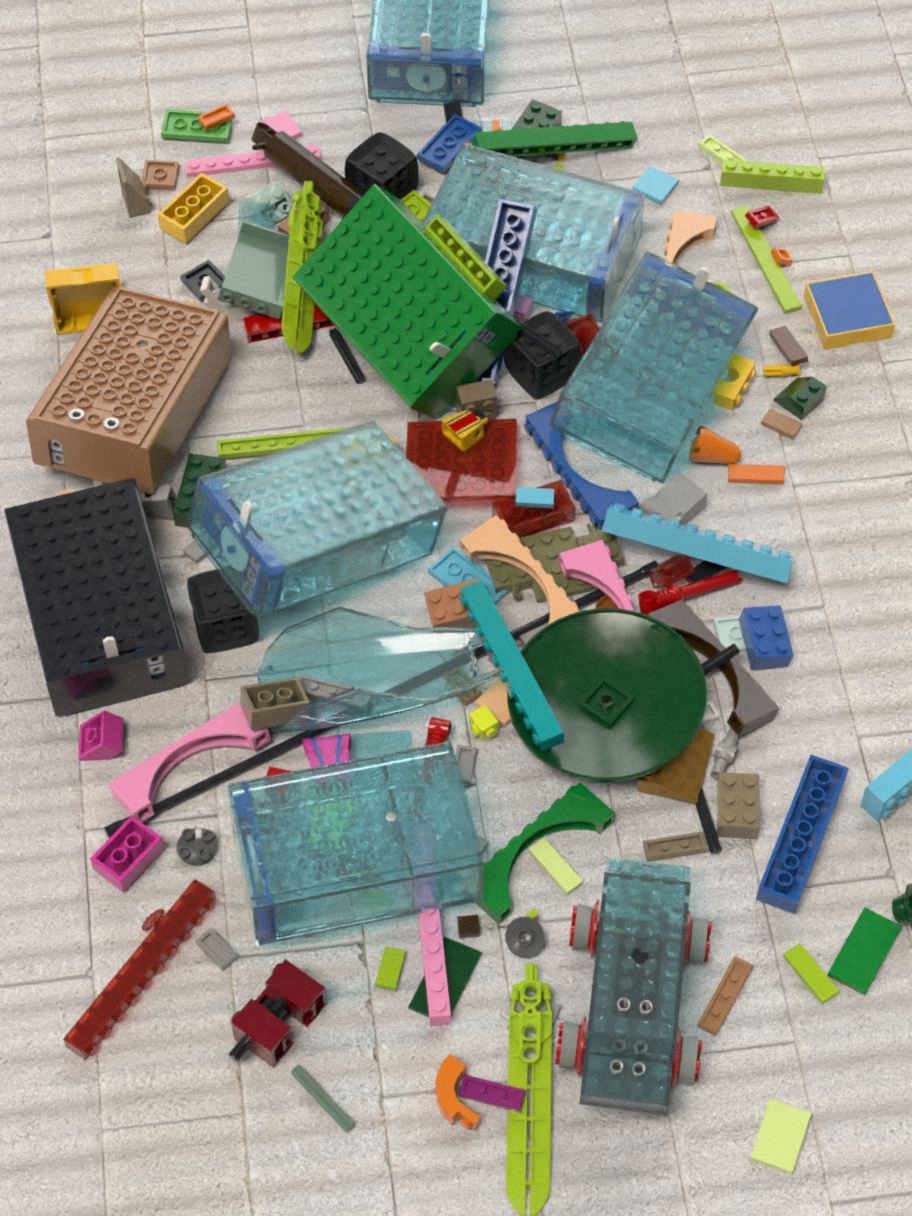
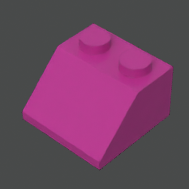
M103 710L81 724L78 760H110L122 753L123 718Z

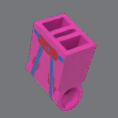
M351 733L302 739L303 748L310 763L313 796L353 792L349 758Z

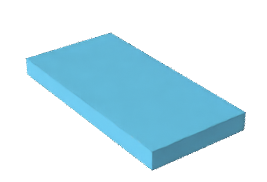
M455 547L450 548L428 569V574L445 587L480 578L495 605L509 593V590L495 592L490 574L475 562H471L467 556Z

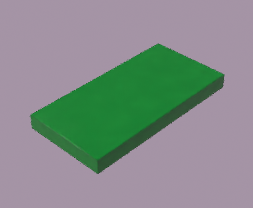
M864 907L827 976L866 995L902 926Z

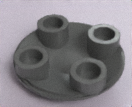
M186 828L178 839L176 849L179 857L186 863L200 864L206 862L214 855L217 841L211 830Z

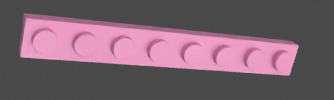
M319 144L304 146L321 159ZM264 151L185 161L187 178L197 177L200 173L214 175L276 167L275 164L264 156Z

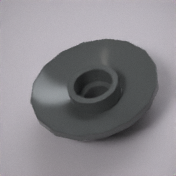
M529 916L518 917L508 925L505 932V942L508 949L514 955L520 958H530L542 950L545 943V932L542 925L536 919ZM526 933L530 934L529 940L525 939Z

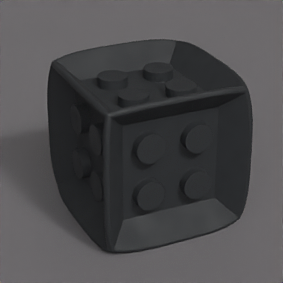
M378 132L370 136L356 147L345 161V178L365 193L376 184L401 200L413 190H417L419 170L415 154L402 143L385 133Z
M550 311L541 312L522 323L559 346L562 350L558 357L552 356L518 332V335L504 349V363L508 372L535 399L546 397L574 380L580 371V343L572 331Z
M235 566L199 573L187 580V589L190 603L193 607L197 635L204 653H217L241 648L259 640V625L254 605L243 592L246 578Z

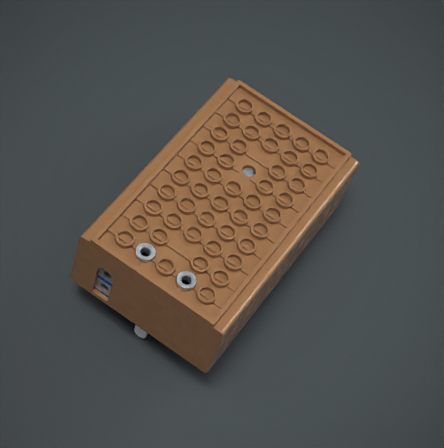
M120 286L118 288H111L26 419L33 462L44 467L93 479L94 487L104 485L105 482L113 483L135 478L139 491L153 494L231 360L228 316L219 313V310Z

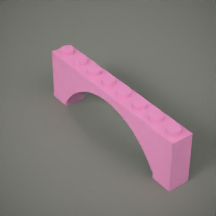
M603 540L559 554L558 563L565 578L573 577L590 583L603 591L615 603L618 609L634 611L632 599L624 590V581L622 578H619L617 565L611 561L609 547L604 545Z
M239 702L204 725L199 726L191 733L183 736L175 743L165 747L154 756L149 757L138 766L133 767L125 774L115 778L109 783L111 794L129 816L132 815L142 823L154 815L152 805L156 790L163 777L177 763L196 752L220 746H240L252 748L256 751L271 741L268 728L251 730Z

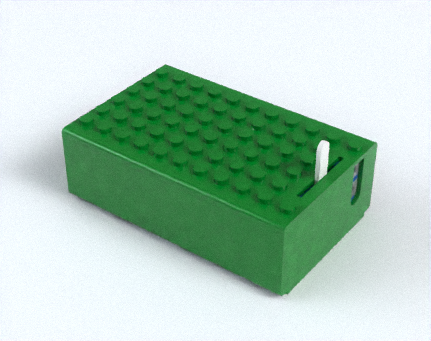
M375 184L292 278L411 409L437 420L442 414H446L456 403V387L474 383L518 335L517 332L521 329V325L496 299L482 291L400 199Z

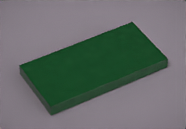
M444 936L443 948L452 1016L482 952ZM424 975L408 1009L429 1017Z

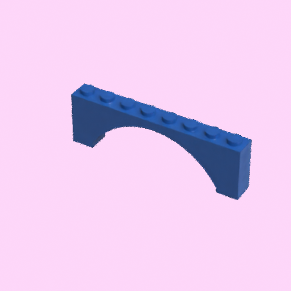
M564 399L526 415V422L524 424L526 432L532 435L536 446H540L545 459H549L553 470L559 473L563 484L569 487L572 497L578 500L582 511L588 514L590 522L594 523L599 531H602L610 505L619 503L625 505V509L633 510V508L639 509V502L630 489L618 491L595 485L581 477L568 464L562 451L561 440L567 425L572 423L573 411Z

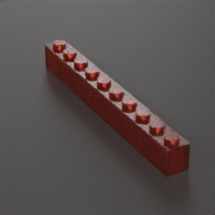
M196 879L192 881L63 1038L65 1046L85 1061L89 1056H93L96 1053L101 1041L110 1036L114 1025L123 1020L127 1009L136 1004L140 993L149 988L153 977L162 972L167 960L175 956L180 944L188 940L193 928L199 926L206 912L214 908L216 904L215 891Z

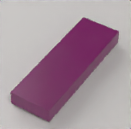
M464 1075L458 1095L461 1098L520 1113L527 1092L516 1087Z

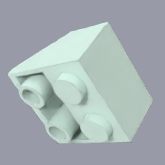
M280 181L271 182L244 198L252 214L266 228L288 216L293 207Z

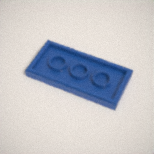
M454 114L417 153L416 158L445 173L463 153L464 143H471L475 132L482 131V127Z

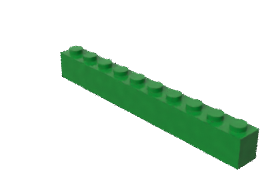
M621 121L617 123L606 122L602 124L590 123L588 125L575 124L572 126L560 125L557 127L545 126L541 128L475 132L471 144L476 159L633 148L638 138L633 122Z

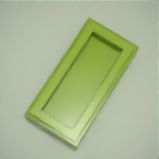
M385 946L375 987L396 991L406 955L405 950Z

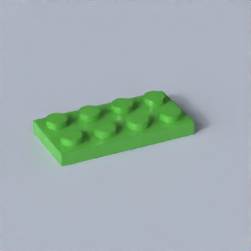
M166 109L161 137L166 139L228 143L232 120L206 131L198 121V116L207 112Z

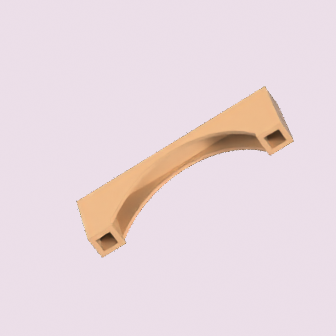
M675 210L674 217L670 219L669 227L672 230H668L667 234L669 243L665 244L664 253H667V256H663L662 264L673 269L680 256L691 247L707 240H713L717 216ZM652 309L651 320H654L655 327L688 332L692 330L672 319H668V321H671L670 325H660L657 318L661 319L662 314Z
M497 515L460 539V549L471 562L475 559L498 560L514 565L529 574L539 584L546 596L550 613L549 624L569 614L579 612L577 604L567 598L565 590L555 584L552 575L547 574L543 570L540 561H535L528 547H523L519 537L515 533H511L507 523L503 519L500 520Z

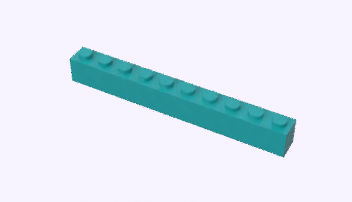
M482 580L460 588L461 596L459 601L461 606L467 608L469 621L471 623L474 622L476 625L474 627L478 637H482L485 651L487 653L490 652L494 668L498 667L502 683L506 682L508 686L507 692L511 699H515V707L518 713L523 714L525 727L527 730L531 729L534 744L536 746L539 745L543 752L564 743V732Z

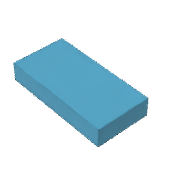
M517 487L516 506L553 508L554 489Z

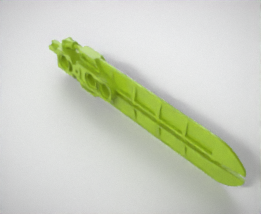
M312 181L304 182L303 192L297 190L293 194V207L289 212L288 221L290 232L282 313V333L290 350L294 351L296 341V353L299 354L305 351L311 343L315 302L292 277L319 247L323 225L320 219L322 202L319 200L320 196L313 193L314 185Z
M531 962L525 964V981L512 985L510 997L512 1003L509 1011L508 1086L523 1089L527 1092L521 1112L508 1110L506 1189L511 1205L520 1216H526V1186H530V1216H535L540 1212L550 1192L552 1010L550 1002L552 997L550 985L538 981V964ZM529 992L536 993V996L533 998H529L526 996V994ZM542 994L543 1001L546 1002L547 1011L543 1013L539 1011L542 1008ZM519 995L520 1006L524 1010L520 1011V1013L514 1011L516 1002L519 1001ZM529 1032H533L536 1034V1036L531 1039L525 1037V1035ZM528 1053L536 1055L533 1059L525 1058V1055ZM528 1070H532V1085H528ZM528 1090H532L531 1116H527ZM527 1122H531V1148H527ZM527 1154H531L530 1181H526Z

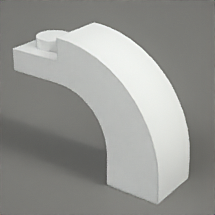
M210 276L203 277L200 291L205 296L204 304L208 308L219 310V313L233 319H243L251 315H258V312L218 300L221 289Z

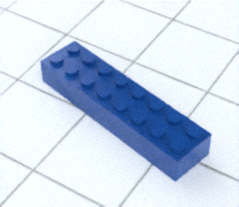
M810 754L759 885L756 900L795 914L849 770L848 767Z

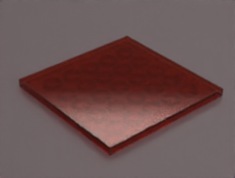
M517 418L488 419V423L483 425V438L464 452L443 434L441 421L408 422L403 503L516 500Z

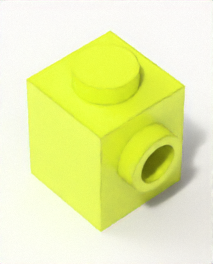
M486 705L469 714L470 729L481 741L487 738L490 739L497 734L499 722Z

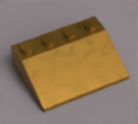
M699 728L692 742L676 759L663 768L638 778V792L697 804L698 793L701 790L715 734Z

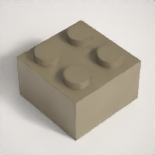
M492 379L457 386V412L469 410L475 416L484 413L488 420L497 418V394Z

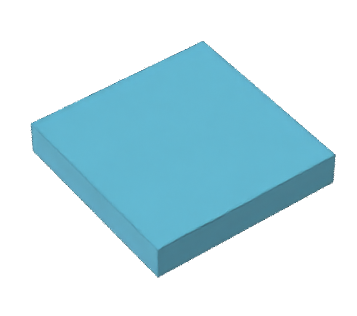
M649 166L633 185L632 191L662 205L678 185L679 179Z

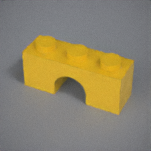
M736 354L729 365L727 378L734 382H727L721 379L714 391L713 404L733 411L734 407L740 404L742 393L747 392L750 379L753 380L757 372L755 370L756 362Z

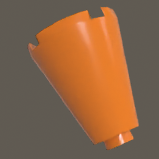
M700 425L695 433L698 436H696L695 440L693 439L691 444L689 461L735 464L736 461H740L742 451H740L739 446Z

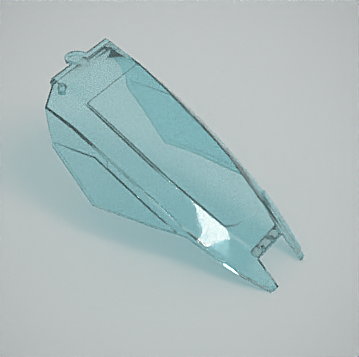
M337 607L285 628L267 648L261 667L257 670L258 683L299 677V674L353 687L322 700L307 697L310 704L299 708L284 725L267 727L270 731L291 732L368 721L431 705L478 688L498 678L500 671L496 669L480 675L474 647L483 644V639L477 636L475 628H414L389 619Z

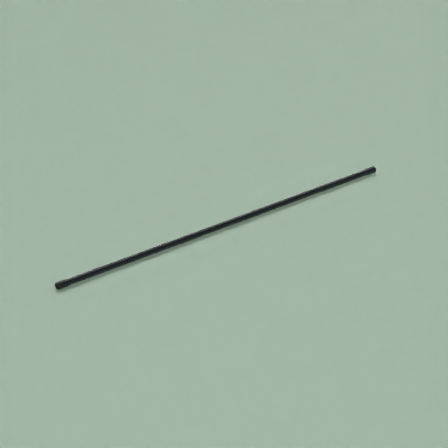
M653 561L622 577L625 586L660 571L659 564ZM597 589L574 600V602L580 609L606 594ZM550 613L510 631L513 639L516 640L521 635L548 623ZM483 645L372 698L367 711L351 708L152 805L154 815L302 744V739L314 738L459 666L465 665L487 654ZM129 817L124 818L122 820H118L104 827V830L108 838H110L127 821Z

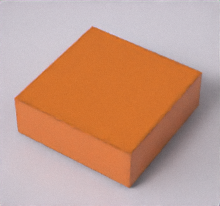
M774 247L771 250V254L777 264L791 266L793 259L787 249Z

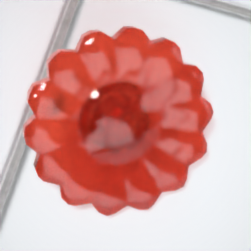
M158 909L151 913L143 922L142 930L147 931L152 927H155V929L160 927L162 924L160 920L165 914L164 910Z

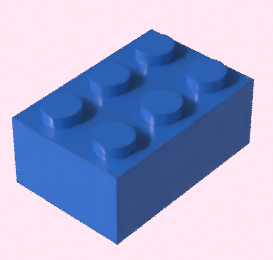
M781 605L744 608L738 620L750 669L788 667L794 655Z

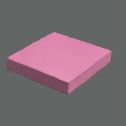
M287 111L260 121L269 125L277 132L285 131L294 139L302 136V131Z

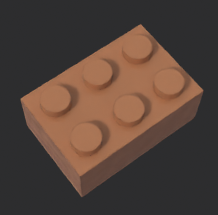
M480 578L424 592L435 636L475 626L474 622L471 623L467 616L468 610L466 607L463 608L461 606L459 597L461 596L460 588L480 581Z

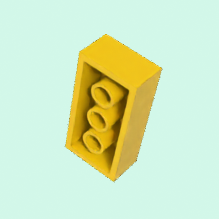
M200 173L157 214L159 228L187 243L230 202L228 187Z

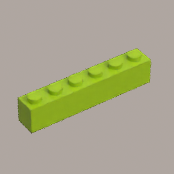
M723 159L720 186L822 194L825 167Z
M436 214L425 228L482 291L496 299L507 285L447 220Z

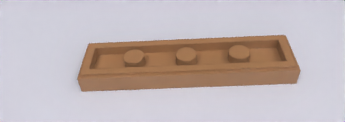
M734 956L697 1024L698 1028L715 1037L717 1036L753 969L752 964Z

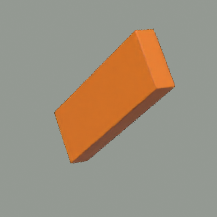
M728 464V482L784 484V466Z

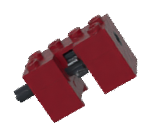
M286 959L274 967L272 975L265 982L266 988L255 1001L251 998L241 1011H237L233 1015L231 1027L234 1039L238 1043L231 1050L229 1056L234 1061L239 1062L247 1051L250 1050L274 1068L294 1044L288 1035L292 1028L283 1022L289 1014L308 1028L327 1005L325 987Z

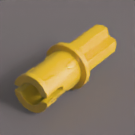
M780 363V365L763 367L764 376H780L783 378V376L788 375L798 376L800 373L799 364L791 366Z

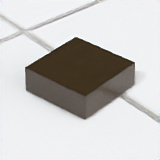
M478 915L457 916L459 938L480 937Z

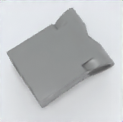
M679 472L656 495L645 499L640 504L639 509L644 511L643 514L650 516L651 513L658 514L664 520L676 519L681 521L680 524L686 525L706 508L707 493Z

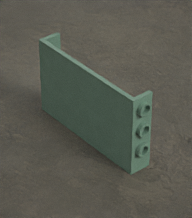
M243 220L218 300L280 319L284 302L289 235Z

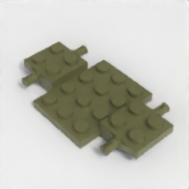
M594 523L587 525L590 534L579 536L576 539L571 526L519 538L523 547L526 546L531 551L535 561H540L543 570L547 574L552 575L555 584L565 590L567 597L591 592L592 585L577 578H565L558 563L560 553L603 540L604 545L609 547L611 561L615 562L616 565L623 564L624 562L615 535L603 531L597 532ZM485 559L495 592L511 590L513 598L517 600V598H521L519 591L532 588L537 603L547 601L539 584L525 571L506 562Z

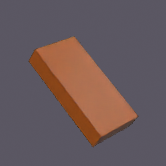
M225 104L198 116V121L207 131L234 119L235 113L228 104Z

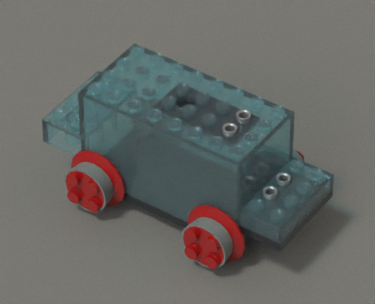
M606 857L599 921H597L599 899H597L593 908L582 904L573 906L569 946L573 947V950L588 949L590 957L593 958L595 937H597L587 1037L584 1038L587 1016H584L580 1025L564 1020V1023H560L555 1064H558L559 1068L575 1067L577 1076L580 1077L582 1055H584L580 1105L667 1115L670 1088L673 1089L677 1080L693 1084L694 1081L698 1082L702 1040H698V1036L682 1037L678 1027L682 976L687 961L703 965L704 962L707 963L710 951L709 939L712 922H708V919L692 920L690 911L688 910L691 882H689L690 867Z

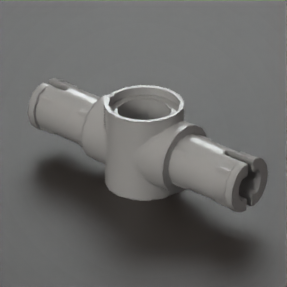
M731 727L726 738L718 742L713 755L715 763L710 775L714 779H718L719 772H724L726 766L730 763L733 764L738 751L736 742L739 736Z

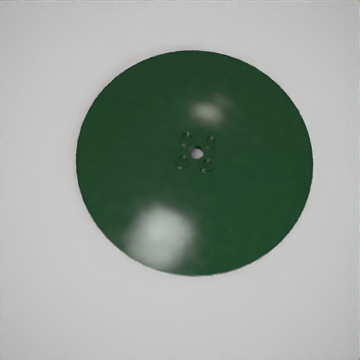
M617 608L590 609L562 617L535 634L521 650L524 660L564 732V743L542 752L540 746H536L533 742L531 729L527 730L525 727L524 716L518 713L515 707V699H511L507 692L509 715L513 727L520 740L536 758L550 768L567 776L580 780L604 783L640 778L663 768L676 759L689 746L697 734L704 718L707 699L706 680L702 666L686 640L671 627L653 617ZM605 699H609L612 701V703L610 705H604L602 704V701Z

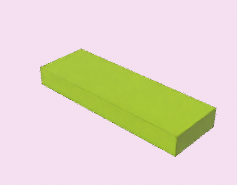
M801 943L783 954V958L822 1005L839 994L838 988Z

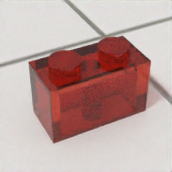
M677 554L647 570L654 588H666L670 584H674L695 572L689 556L684 554Z

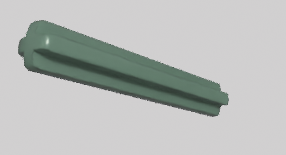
M300 1065L292 1069V1076L345 1132H349L354 1127V1122Z

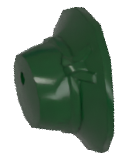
M908 884L905 893L893 899L892 911L898 923H905L910 925L911 928L912 884Z

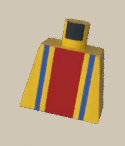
M465 410L442 419V432L464 452L483 438V425L488 423V419L484 413L475 416L469 410Z

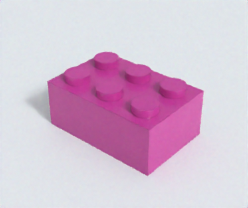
M131 815L90 858L94 871L124 892L165 848L162 837Z

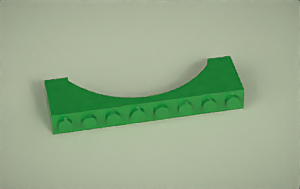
M579 782L575 787L571 786L561 799L558 798L552 803L551 808L547 811H542L535 822L527 824L520 835L511 838L504 849H499L489 862H484L474 875H469L464 881V893L499 925L513 912V902L509 899L508 892L509 878L515 862L528 846L544 836L565 830H589L601 834L614 822L615 812L582 783Z

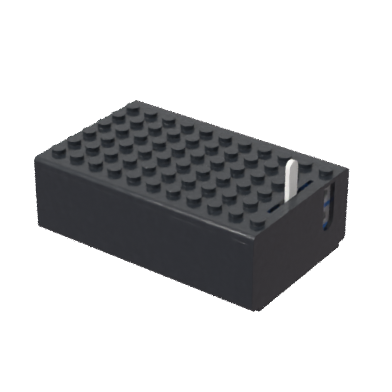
M135 478L13 506L4 510L55 716H70L172 690L189 683L183 645Z

